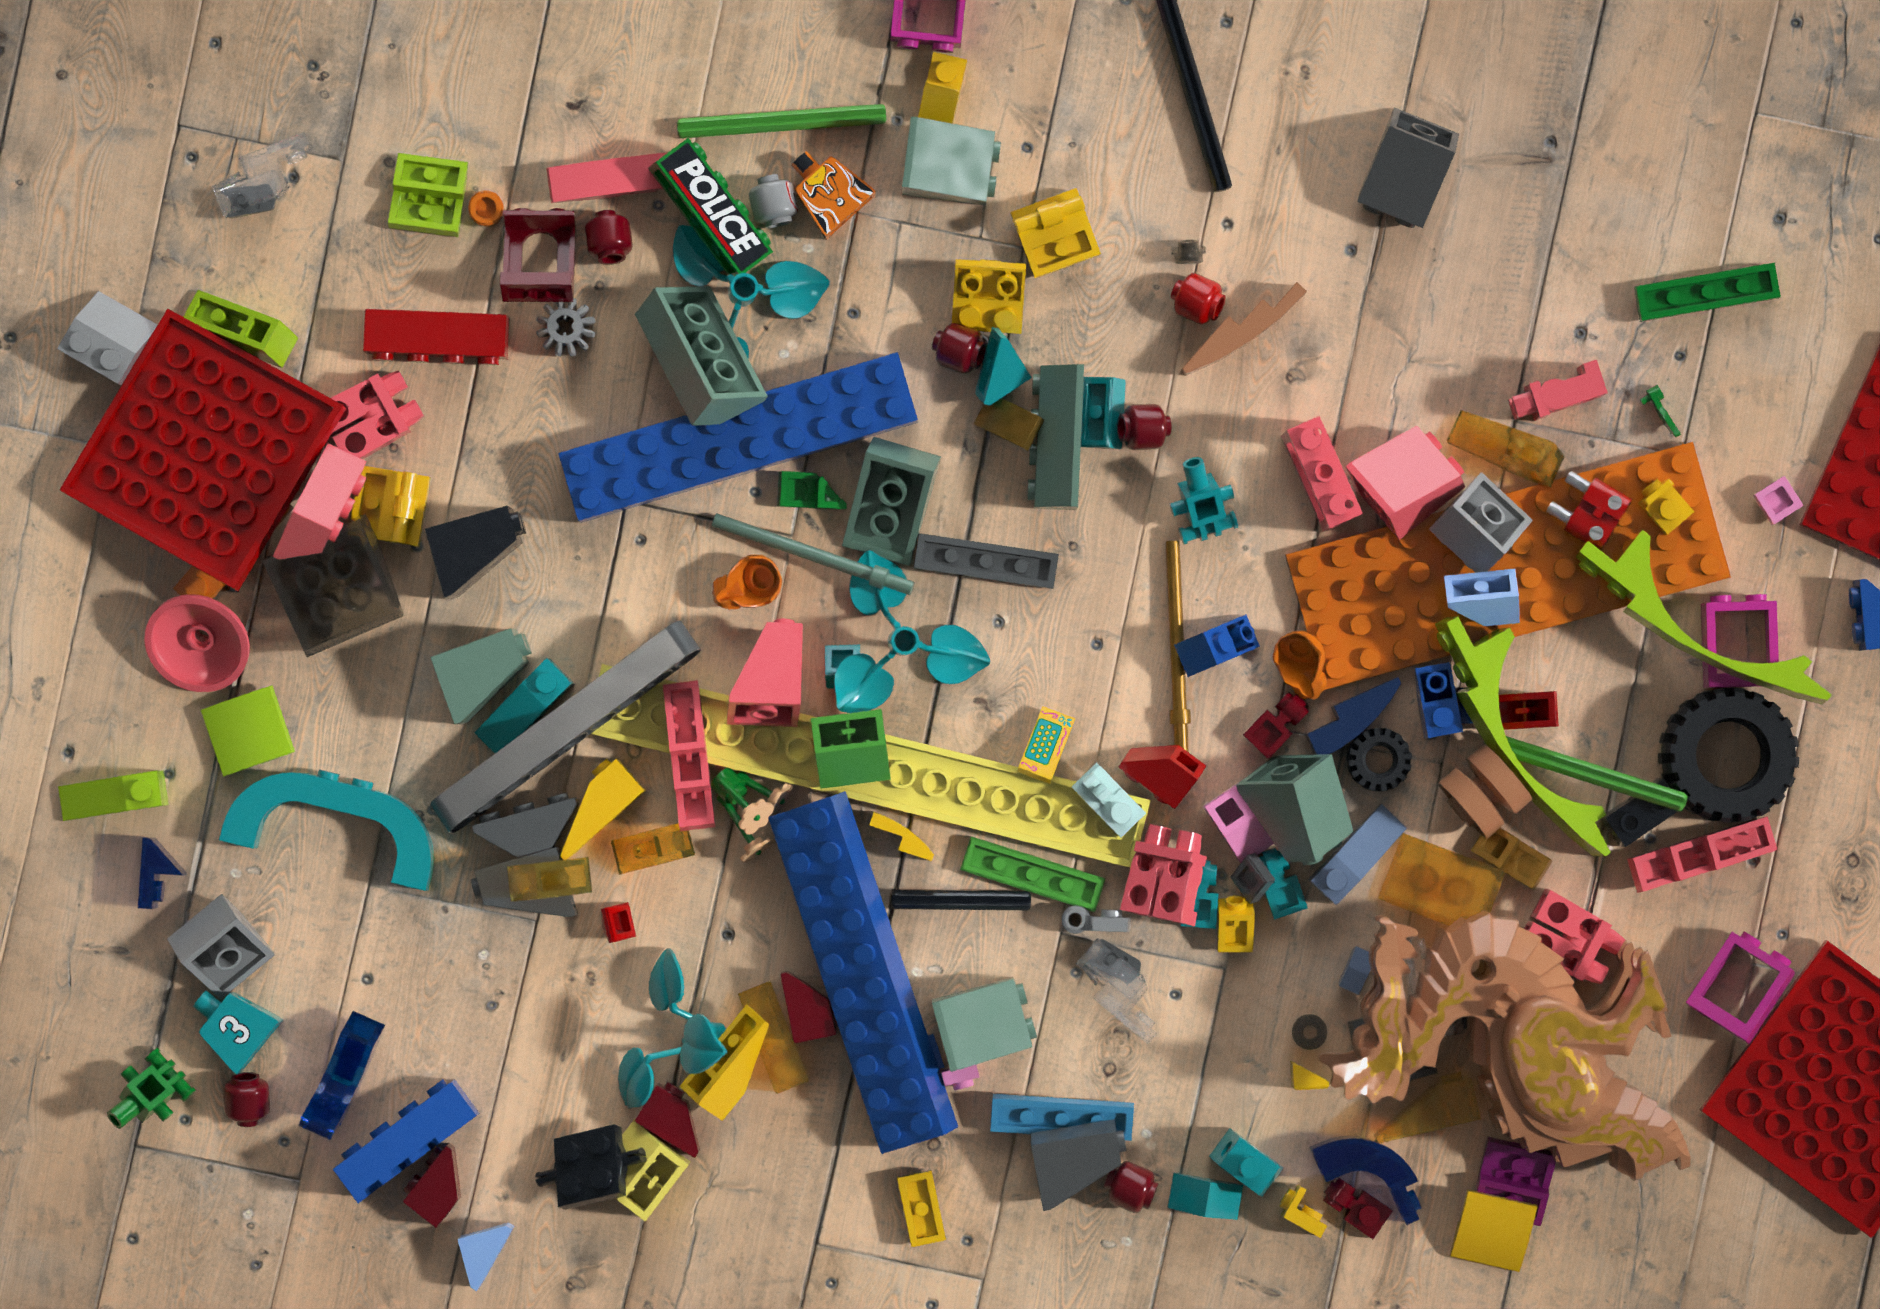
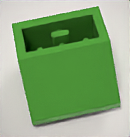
M882 709L811 718L820 789L891 780Z

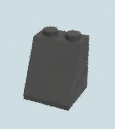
M1394 107L1360 190L1357 202L1362 203L1363 208L1371 213L1381 215L1384 212L1396 217L1395 220L1403 226L1414 228L1416 225L1423 228L1455 155L1459 133Z

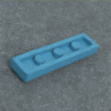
M993 1094L990 1132L1031 1134L1115 1119L1117 1131L1123 1130L1125 1140L1132 1141L1134 1103Z

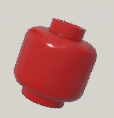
M1196 273L1189 274L1183 281L1179 279L1171 292V299L1175 300L1174 309L1176 314L1202 325L1207 324L1210 320L1215 321L1219 317L1226 300V296L1222 294V287L1218 282Z

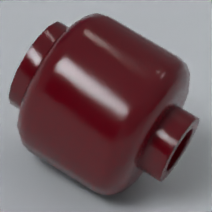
M602 210L597 212L595 217L586 223L585 237L588 254L593 259L598 260L600 264L613 265L620 263L632 251L633 242L630 223L626 217L616 214L614 210Z
M958 323L949 324L944 331L939 330L932 343V350L936 351L938 364L963 374L970 373L974 368L978 369L981 366L987 344L983 342L982 334L978 330Z
M1132 404L1118 417V437L1121 442H1125L1129 449H1159L1164 444L1165 438L1171 435L1172 424L1170 416L1165 415L1161 406L1157 404Z
M253 1072L235 1074L224 1085L225 1116L232 1121H236L238 1126H256L259 1123L258 1120L265 1118L270 1113L269 1086L265 1080L260 1078L259 1074Z
M1125 1161L1119 1166L1118 1170L1114 1169L1108 1173L1103 1187L1109 1189L1108 1201L1111 1204L1132 1213H1139L1142 1208L1149 1209L1159 1183L1154 1182V1173L1151 1170L1130 1161Z

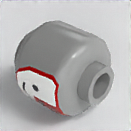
M778 174L757 179L758 185L749 192V200L755 221L765 224L767 229L792 223V217L799 210L792 182L779 180Z

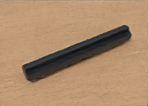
M894 890L892 892V908L1028 911L1031 908V894L1028 891Z

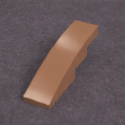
M1296 282L1274 308L1262 299L1240 325L1228 316L1180 372L1187 376L1219 362L1249 344L1279 321L1306 294L1307 290Z

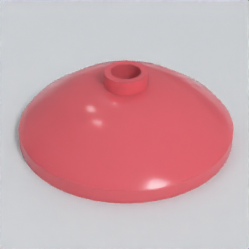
M181 595L165 601L153 612L145 629V648L155 669L172 684L189 691L212 692L229 686L241 675L249 659V637L241 620L227 606L206 596ZM199 629L204 630L208 635L201 634Z

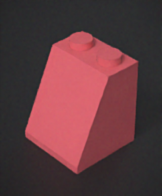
M1418 426L1411 428L1345 466L1356 491L1399 540L1465 488L1461 477L1464 470L1452 456L1446 459L1439 451L1442 449V445L1430 431L1424 434Z
M786 618L766 623L729 695L727 725L797 727L801 707L803 623H795L794 620Z

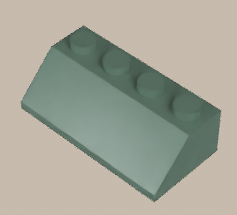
M710 286L657 287L652 290L635 313V316L692 426L722 424L767 399L768 396Z
M1084 364L1041 365L1040 374H1033L1032 395H1039L1038 409H1031V413L1044 419L1037 433V444H1032L1029 451V465H1036L1035 479H1028L1027 500L1034 501V509L1077 510Z

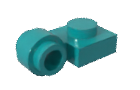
M1276 848L1262 852L1263 856L1259 858L1275 879L1265 892L1274 920L1307 909L1308 907L1297 875L1294 874L1284 878V871L1290 869L1289 862L1285 860L1281 852L1277 851Z
M1206 860L1205 867L1202 866V879L1197 890L1194 912H1197L1195 926L1180 924L1181 926L1216 929L1219 893L1207 892L1209 885L1216 886L1217 865L1211 864V861Z

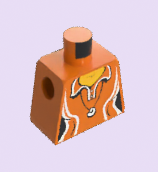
M806 151L791 165L804 179L795 188V192L826 240L876 196V191L832 156L819 165Z

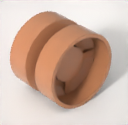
M1483 743L1466 758L1470 769L1475 775L1472 780L1462 771L1454 768L1438 782V785L1448 797L1447 803L1469 828L1473 826L1485 839H1488L1504 825V821L1495 807L1498 803L1515 815L1533 799L1509 767L1492 749Z

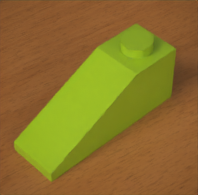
M197 290L183 316L262 361L283 368L298 340V337L280 320L201 290Z
M164 770L58 786L63 821L169 805Z

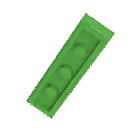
M972 836L970 837L960 869L1073 906L1079 905L1092 912L1096 911L1105 878Z

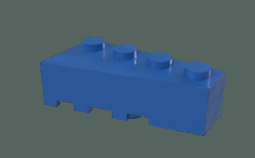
M442 1079L426 1091L430 1098L422 1104L418 1105L414 1100L398 1112L401 1117L399 1121L392 1126L387 1121L369 1133L373 1140L365 1146L361 1147L357 1142L341 1154L344 1161L333 1168V1170L357 1203H360L375 1190L480 1114L456 1080L447 1084Z

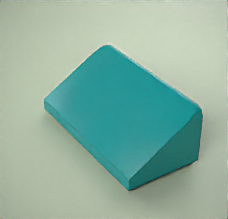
M1084 377L1081 447L1122 449V442L1117 432V421L1119 415L1124 413L1125 379L1115 377Z

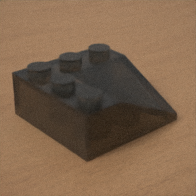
M366 513L344 522L335 543L328 540L322 553L281 560L274 558V553H272L263 560L264 566L306 657H310L404 616L382 549Z

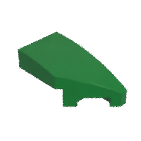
M779 471L777 507L847 509V503L840 499L823 476L819 477L816 473Z

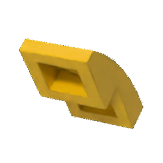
M873 812L870 826L902 836L899 851L932 861L934 853L916 834L897 821Z

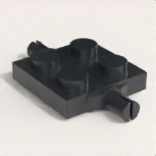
M615 1124L555 1138L554 1168L537 1172L535 1177L539 1179L535 1180L539 1187L553 1183L556 1184L558 1207L564 1210L626 1196L625 1177L627 1167L638 1163H645L646 1157L643 1156H646V1152L643 1148L626 1152L622 1141V1127Z

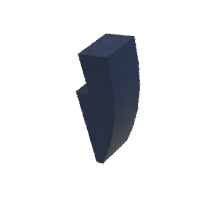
M1399 677L1332 706L1331 708L1337 720L1305 734L1314 755L1331 754L1363 732L1393 698L1401 685Z

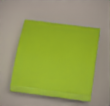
M398 153L388 227L459 237L468 162Z
M273 685L201 710L223 777L295 752Z

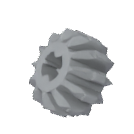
M574 298L573 302L568 303L567 308H565L564 302H556L558 307L556 311L550 305L545 304L543 308L550 314L549 319L538 316L536 320L542 325H547V328L536 331L537 336H550L544 342L543 347L548 350L557 342L555 355L559 357L562 356L565 346H567L571 357L576 356L574 345L577 343L583 350H587L589 346L582 340L583 336L595 338L596 335L594 331L585 329V326L596 323L595 318L587 317L582 319L588 313L589 307L584 304L575 312L577 306L576 298ZM563 319L566 322L569 319L574 320L571 325L574 330L573 333L567 335L564 332L563 336L559 335L558 332L561 330V327L558 323Z

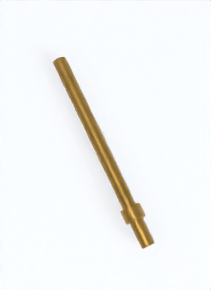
M1166 541L1173 710H1169L1170 724H1173L1174 745H1180L1189 752L1188 724H1191L1190 709H1187L1185 670L1174 646L1184 641L1180 541Z

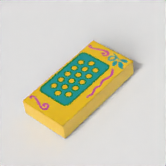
M1042 706L1017 772L1050 784L1075 718Z

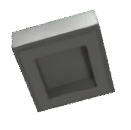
M1256 853L1247 855L1230 876L1249 904L1258 902L1275 881Z

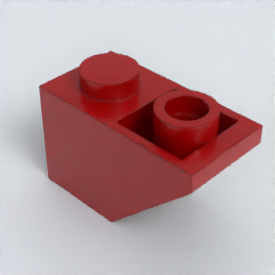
M1180 745L1131 748L1118 767L1124 771L1131 781L1140 783L1151 791L1159 802L1168 804L1175 809L1197 782L1206 765Z

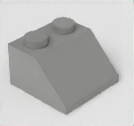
M98 291L74 318L57 349L115 383L122 385L157 324Z
M1481 472L1441 514L1429 530L1437 536L1440 542L1452 550L1467 567L1476 573L1486 572L1497 563L1533 520Z
M223 894L219 895L167 938L180 962L219 999L226 996L275 955L245 916Z

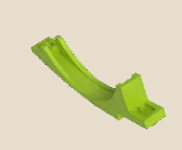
M1644 530L1639 533L1617 562L1589 541L1576 555V558L1581 561L1579 566L1592 577L1601 576L1609 583L1607 588L1614 595L1621 599L1628 597L1631 600L1624 609V613L1674 647L1731 676L1790 697L1824 704L1832 696L1831 693L1804 673L1812 663L1805 655L1775 663L1742 662L1718 655L1702 647L1685 634L1672 620L1657 594L1650 567L1651 536Z
M1458 616L1446 617L1436 623L1435 626L1439 632L1437 633L1438 642L1446 652L1450 653L1455 662L1453 670L1457 678L1467 686L1458 691L1456 696L1485 744L1498 755L1531 795L1532 802L1570 839L1592 856L1605 857L1611 852L1595 823L1606 816L1603 807L1574 802L1545 788L1521 765L1505 736L1499 710L1498 693L1502 666L1507 651L1515 638L1511 629H1497L1472 643Z

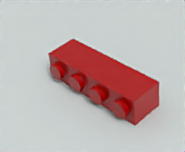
M365 309L363 351L367 354H372V360L393 361V355L407 356L408 362L428 363L429 357H443L442 363L464 364V358H478L479 365L496 366L499 365V359L508 360L510 318L507 314Z

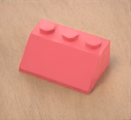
M329 443L327 444L290 516L274 552V558L281 560L322 553L328 540L335 543L344 524L338 520L340 517L347 519L355 503V500L351 499L350 496L353 494L358 497L367 477L361 475L367 461Z

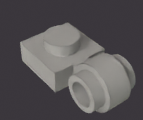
M1074 905L1064 911L1062 925L1068 932L1073 934H1079L1084 931L1129 932L1131 917H1122V910L1102 909L1101 916H1090L1086 908ZM1073 913H1078L1082 917V923L1079 926H1075L1071 922Z

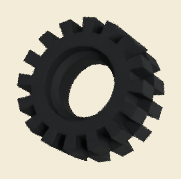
M1373 728L1359 734L1350 744L1349 752L1346 756L1347 768L1353 780L1360 784L1361 787L1372 791H1387L1396 788L1407 778V774L1412 766L1410 765L1412 753L1409 751L1408 743L1403 740L1400 734L1387 728ZM1374 746L1386 747L1393 757L1390 769L1381 774L1372 772L1366 765V754Z

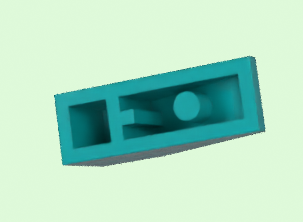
M546 658L474 733L494 753L498 752L528 730L574 685V682L551 659Z

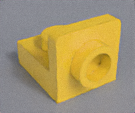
M1656 479L1641 492L1645 498L1638 504L1661 531L1668 535L1694 513V510L1672 486L1674 483L1670 479L1664 480L1662 483Z
M1233 895L1218 899V952H1253L1254 906L1253 903L1249 904L1246 898Z
M1299 1184L1295 1190L1289 1188L1279 1207L1283 1208L1281 1216L1321 1238L1327 1228V1225L1320 1221L1323 1215L1307 1205H1304L1302 1210L1297 1208L1307 1189Z

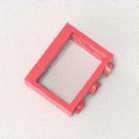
M1320 416L1286 430L1281 437L1323 532L1362 515L1363 513Z

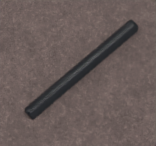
M1156 0L1213 190L1215 192L1226 191L1232 187V182L1177 0Z

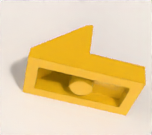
M933 52L918 117L953 124L967 59Z

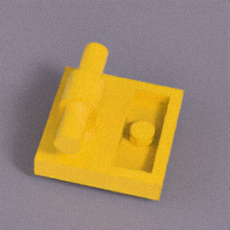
M1077 188L1010 212L1034 279L1101 255L1085 212L1086 208L1083 199L1079 196Z
M956 259L952 323H958L983 332H991L992 327L999 328L1002 333L1021 334L1026 264L1007 263L998 260L980 259V261Z
M364 466L361 475L367 477L358 497L354 496L355 503L352 508L348 535L419 547L431 477L411 472H399Z

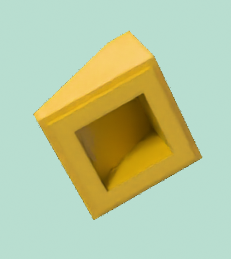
M1290 1061L1291 1086L1295 1090L1328 1089L1329 1081Z

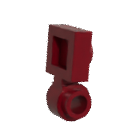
M1288 692L1275 706L1279 711L1277 717L1266 710L1243 736L1269 759L1292 735L1284 725L1291 722L1296 726L1309 712L1305 707L1307 703L1297 694L1293 696Z
M1338 1177L1336 1182L1331 1181L1324 1191L1326 1196L1323 1201L1338 1212H1341L1343 1207L1349 1208L1343 1219L1373 1240L1393 1210L1365 1190H1362L1358 1197L1354 1199L1353 1193L1356 1189L1340 1177Z

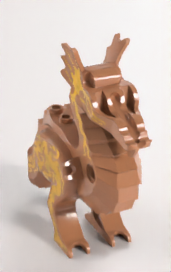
M1483 910L1468 919L1460 917L1446 930L1440 928L1432 948L1426 949L1424 972H1419L1415 994L1409 995L1406 1005L1401 975L1411 973V969L1402 959L1418 957L1417 951L1406 939L1417 936L1418 931L1410 926L1394 923L1385 915H1376L1374 917L1380 923V929L1374 933L1375 942L1370 946L1369 964L1374 976V983L1363 996L1360 1003V1011L1365 1024L1358 1026L1354 1030L1352 1036L1353 1051L1337 1054L1322 1053L1318 1057L1319 1061L1330 1067L1332 1071L1331 1086L1334 1088L1345 1086L1344 1097L1351 1100L1362 1094L1366 1095L1372 1103H1377L1386 1096L1403 1101L1408 1090L1410 1075L1423 1066H1436L1439 1044L1450 1025L1463 1016H1472L1470 1061L1479 1066L1481 1075L1476 1076L1477 1083L1482 1095L1488 1096L1493 1108L1488 1109V1115L1494 1129H1499L1502 1135L1505 1134L1511 1140L1518 1139L1520 1146L1526 1148V1151L1529 1153L1550 1147L1554 1161L1560 1162L1563 1168L1608 1153L1609 1165L1629 1176L1633 1181L1643 1178L1644 1173L1670 1161H1674L1679 1171L1690 1167L1691 1157L1687 1144L1673 1117L1659 1108L1657 1101L1643 1094L1635 1086L1627 1084V1081L1614 1075L1615 1072L1606 1065L1607 1061L1604 1055L1609 1054L1629 1056L1639 1031L1645 1025L1652 1032L1658 1033L1662 1038L1672 1037L1664 1012L1668 1011L1667 1004L1648 951L1643 952L1642 947L1634 949L1632 942L1627 943L1624 940L1619 952L1616 954L1618 965L1608 988L1595 1005L1585 1008L1573 987L1575 982L1560 964L1563 958L1541 942L1542 937L1519 927V920L1513 917L1491 916L1489 912ZM1479 960L1478 969L1471 973L1473 963Z

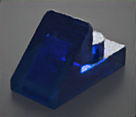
M143 837L138 908L156 909L158 902H163L165 892L164 881H159L160 874L183 876L187 875V872L155 837Z

